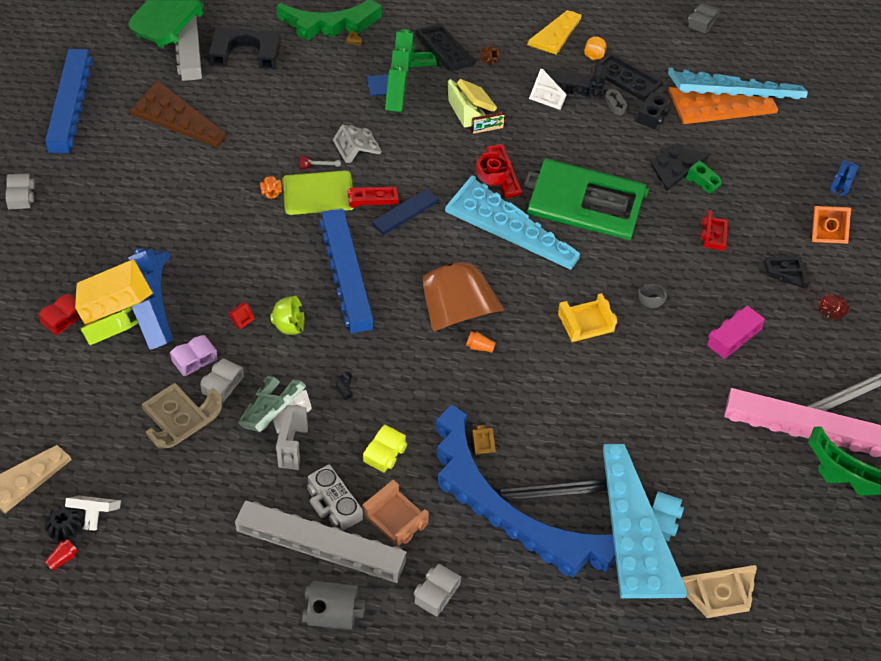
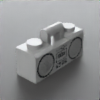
M330 464L308 476L307 489L311 496L315 495L309 502L320 518L330 514L328 517L333 527L337 526L342 531L363 520L362 508ZM323 501L326 505V508H324L320 502Z

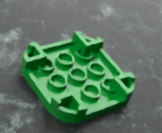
M147 0L129 21V27L138 39L143 37L155 42L158 47L164 48L166 44L171 42L176 44L179 41L177 35L194 16L201 17L203 15V3L201 0Z

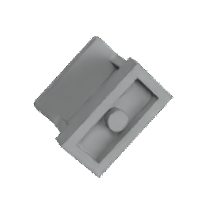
M287 405L285 407L276 444L279 468L299 470V442L293 441L296 431L308 432L306 407L300 405Z

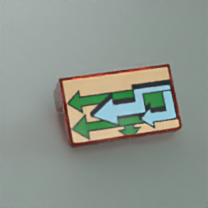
M500 112L472 118V126H469L472 134L504 128L505 113Z

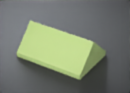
M449 79L448 100L464 127L474 126V120L487 118L481 107L473 105L457 83Z

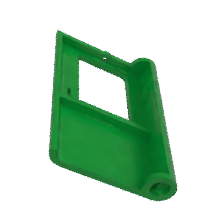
M545 158L527 214L631 240L642 199L647 198L649 188L646 187L647 184ZM593 184L635 194L636 197L630 218L623 219L582 208L581 205L587 185Z

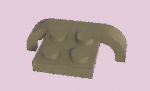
M174 383L142 403L143 410L163 430L155 432L153 428H150L146 431V435L158 448L173 447L212 422L221 411L223 398L212 388L207 392L205 402L198 408L178 385Z

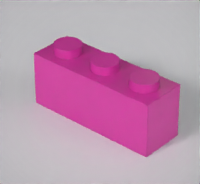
M747 305L744 309L736 311L730 320L726 319L720 328L711 331L708 336L707 346L726 359L762 329L765 318Z

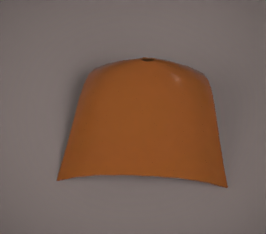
M471 262L446 264L423 276V288L431 327L434 332L471 318L504 311L502 304L494 294L484 275Z

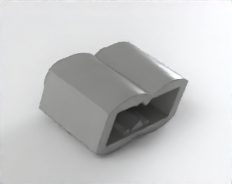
M30 173L7 175L6 203L8 209L31 208V203L34 202L32 189H35L34 178L31 179Z
M224 358L216 362L212 367V372L201 380L202 394L207 396V392L214 388L222 396L224 402L244 377L243 367Z
M438 564L435 568L432 567L426 575L427 580L423 585L419 584L414 591L415 604L436 617L461 583V576L441 564Z

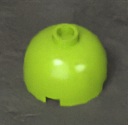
M297 296L280 299L275 304L273 313L270 316L272 324H275L280 332L287 335L300 334L299 327L303 331L304 312L300 313L299 307L302 304Z

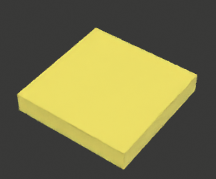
M462 79L457 82L459 88L473 105L492 112L497 109L482 87Z

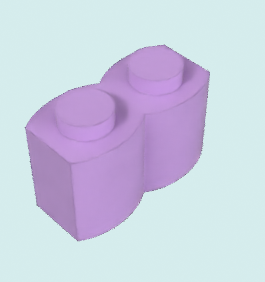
M205 335L194 337L188 344L178 345L170 352L172 362L183 376H187L197 371L200 367H204L218 359L217 350Z

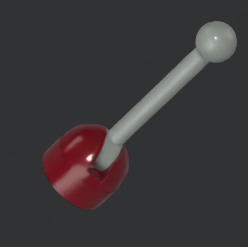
M300 155L299 169H308L312 164L335 165L339 167L341 166V161H312L308 156Z

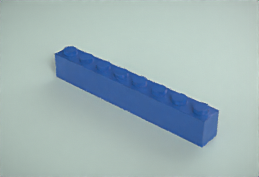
M68 49L45 140L48 153H69L70 148L74 147L73 135L77 134L76 123L80 121L81 101L85 99L84 89H87V77H90L89 66L93 64L92 56H89L88 49Z
M344 209L323 211L322 219L319 220L320 228L325 230L323 240L324 243H328V246H326L327 256L332 258L329 260L331 271L335 270L333 279L334 284L339 286L336 290L338 299L342 298L340 302L341 312L346 314L344 316L345 327H349L350 334L373 330V318Z

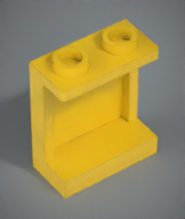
M602 293L598 294L597 300L572 307H569L567 301L559 304L558 315L572 342L614 332L617 317L610 310L609 302Z

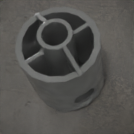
M313 580L306 587L305 599L309 601L307 608H304L302 621L307 622L308 626L353 631L355 618H363L365 612V600L358 599V585ZM318 600L324 601L326 608H321L318 605Z

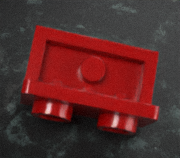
M708 210L707 216H703L702 227H705L701 233V240H704L703 247L725 251L728 220L713 218L712 210Z

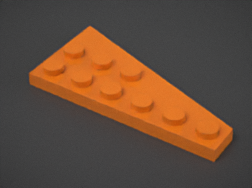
M669 87L668 89L683 124L772 114L778 111L773 98L740 94L734 96L728 93L717 95L712 92L701 94L696 91L685 93L674 87Z

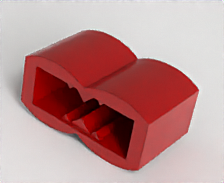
M66 294L59 297L54 304L44 307L38 314L41 324L54 335H58L77 322L81 317L75 308L76 299L71 294Z

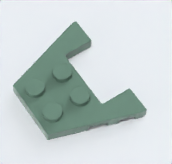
M267 376L263 381L266 384L263 390L261 388L258 389L255 394L258 396L254 405L252 403L249 404L238 424L244 429L261 432L306 385L302 381L292 380L280 396L271 395L280 382L275 377Z

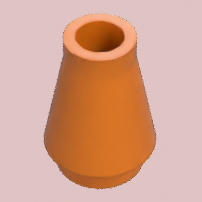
M471 331L466 346L472 350L492 353L496 342L477 331L476 333Z

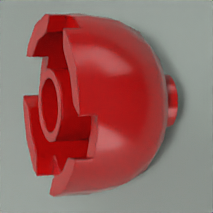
M489 151L483 153L482 157L477 159L476 173L484 184L497 186L508 179L511 172V161L507 156L505 158L499 155V152Z

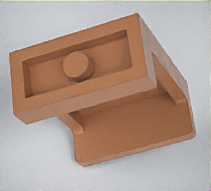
M394 480L389 482L362 505L363 515L397 547L402 543H408L417 530H423L428 524L429 512L426 509L420 511L399 492V484Z

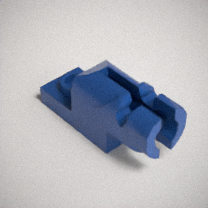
M845 160L842 161L831 185L833 194H835L837 189L842 190L840 196L848 193L859 165Z

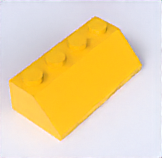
M132 259L78 282L75 308L84 324L138 304L153 293L135 260Z

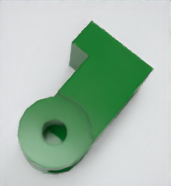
M700 160L690 168L686 177L688 181H694L709 194L713 193L722 184L721 178Z

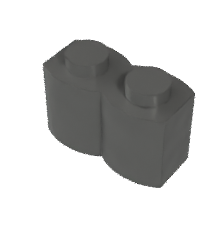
M701 3L700 6L697 5L694 13H691L688 17V27L706 34L718 19L720 9L706 3Z

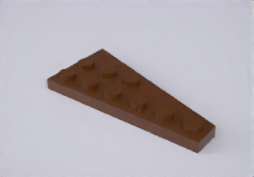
M158 80L129 110L130 115L218 147L226 137V133Z

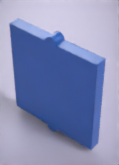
M388 75L367 76V87L370 90V96L387 95Z

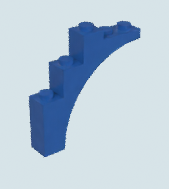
M143 247L133 251L135 255L128 258L129 260H135L153 293L140 303L132 306L147 345L151 350L174 340L166 319L161 294L162 269L165 262L171 257L168 251L163 253L161 250L153 252L152 248L145 250Z

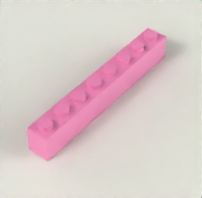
M731 388L724 417L732 421H742L749 423L751 426H762L774 432L781 431L789 433L794 437L801 436L805 438L811 436L813 427L822 426L829 439L836 446L849 448L853 452L869 453L873 457H881V425Z

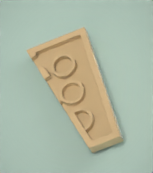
M56 445L1 473L0 510L4 513L8 512L69 463L71 457Z

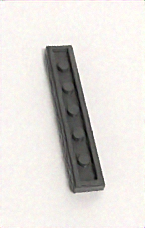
M529 172L524 187L534 189L539 174ZM587 186L583 202L626 212L630 200L629 196Z

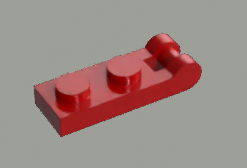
M396 187L350 188L347 190L348 202L351 208H356L360 205L398 204L399 200Z

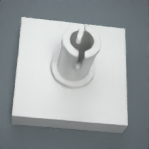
M75 496L66 498L65 507L86 510L83 529L97 530L99 511L109 512L120 508L121 500Z

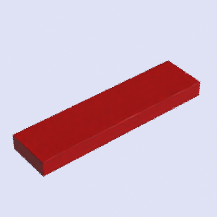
M503 144L486 147L487 152L495 151L505 158L506 156L508 157ZM512 165L508 179L500 185L505 198L522 195V190Z

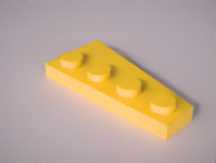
M569 10L565 11L528 40L527 45L557 55L580 21L581 14Z

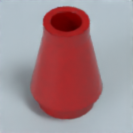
M68 539L63 542L60 541L44 562L54 571L59 566L76 557L75 554L78 550Z

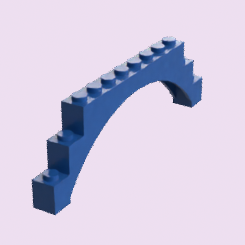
M451 404L436 420V430L441 437L445 438L437 446V457L442 464L446 465L438 474L440 489L446 493L450 492L461 504L466 503L477 515H483L489 519V522L494 527H500L505 530L510 538L521 541L527 550H534L546 563H552L557 566L558 570L565 576L570 575L574 578L588 560L597 570L602 569L607 572L616 561L613 534H580L551 527L530 518L502 499L490 487L472 459L465 435L467 414Z

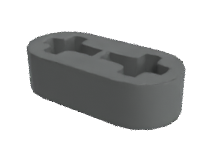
M614 89L608 90L605 95V101L611 111L616 115L625 114L627 103L620 92Z

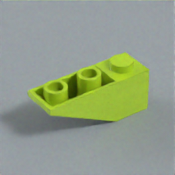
M132 306L97 319L80 329L88 344L93 345L130 329L138 324V320Z

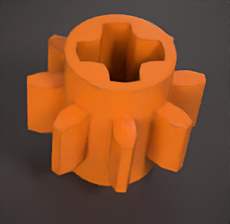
M269 176L263 182H260L261 194H266L268 198H276L282 192L281 180H276L275 177Z

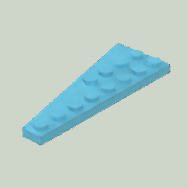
M669 68L668 75L678 89L685 93L696 91L701 94L712 92L717 95L728 93L734 96L737 94H744L745 96L759 95L761 97L775 96L777 98H784L786 96L793 99L806 98L808 93L800 85L781 83L778 86V84L771 81H766L765 84L755 81V79H750L748 82L740 80V77L713 74L712 77L705 72L694 74L685 69L683 72H676L673 68Z
M473 175L446 206L445 212L570 270L580 258L578 251L567 243L557 240L552 232L548 233L542 229L541 224L538 222L534 223L526 213L511 202L508 203L501 199L500 194L497 192L493 193L486 184L478 182Z
M604 444L603 454L620 598H686L687 590L625 444Z

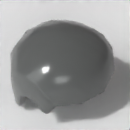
M644 284L642 289L638 288L640 303L647 308H658L667 299L666 290L660 285Z

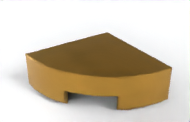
M350 31L346 44L362 46V39L357 35V32Z

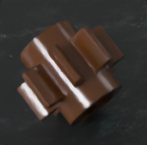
M492 44L486 45L485 48H481L480 57L483 61L482 63L494 65V62L499 61L500 53L497 46L492 47Z

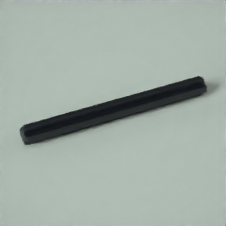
M606 479L500 488L499 496L504 500L602 492L608 491Z

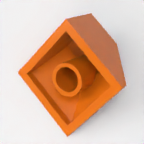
M814 206L812 242L848 244L851 208Z

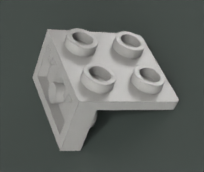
M342 124L333 139L346 163L352 162L358 151L381 154L382 152L372 132L367 128L362 129L353 125Z

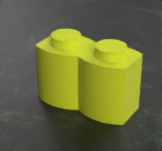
M384 425L377 433L375 439L366 448L363 454V462L383 473L388 468L392 469L396 462L395 457L398 453L402 454L406 449V435Z

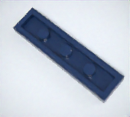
M426 189L373 220L372 226L382 235H385L437 204L438 198Z

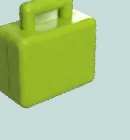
M349 171L285 175L282 178L285 212L289 215L320 213L336 209H344V211L354 209L349 206V198L347 196V190L353 188Z

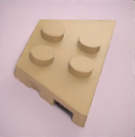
M753 565L681 577L687 590L686 597L706 618L747 612L751 608L754 577L757 567Z

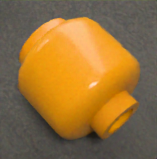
M600 37L588 39L584 49L586 57L592 60L602 59L607 48L605 40Z

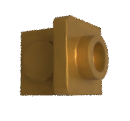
M487 425L476 426L475 430L470 432L473 439L474 455L495 453L493 428H487Z

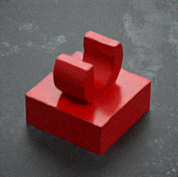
M244 302L229 312L232 322H234L238 329H242L255 319L248 304Z

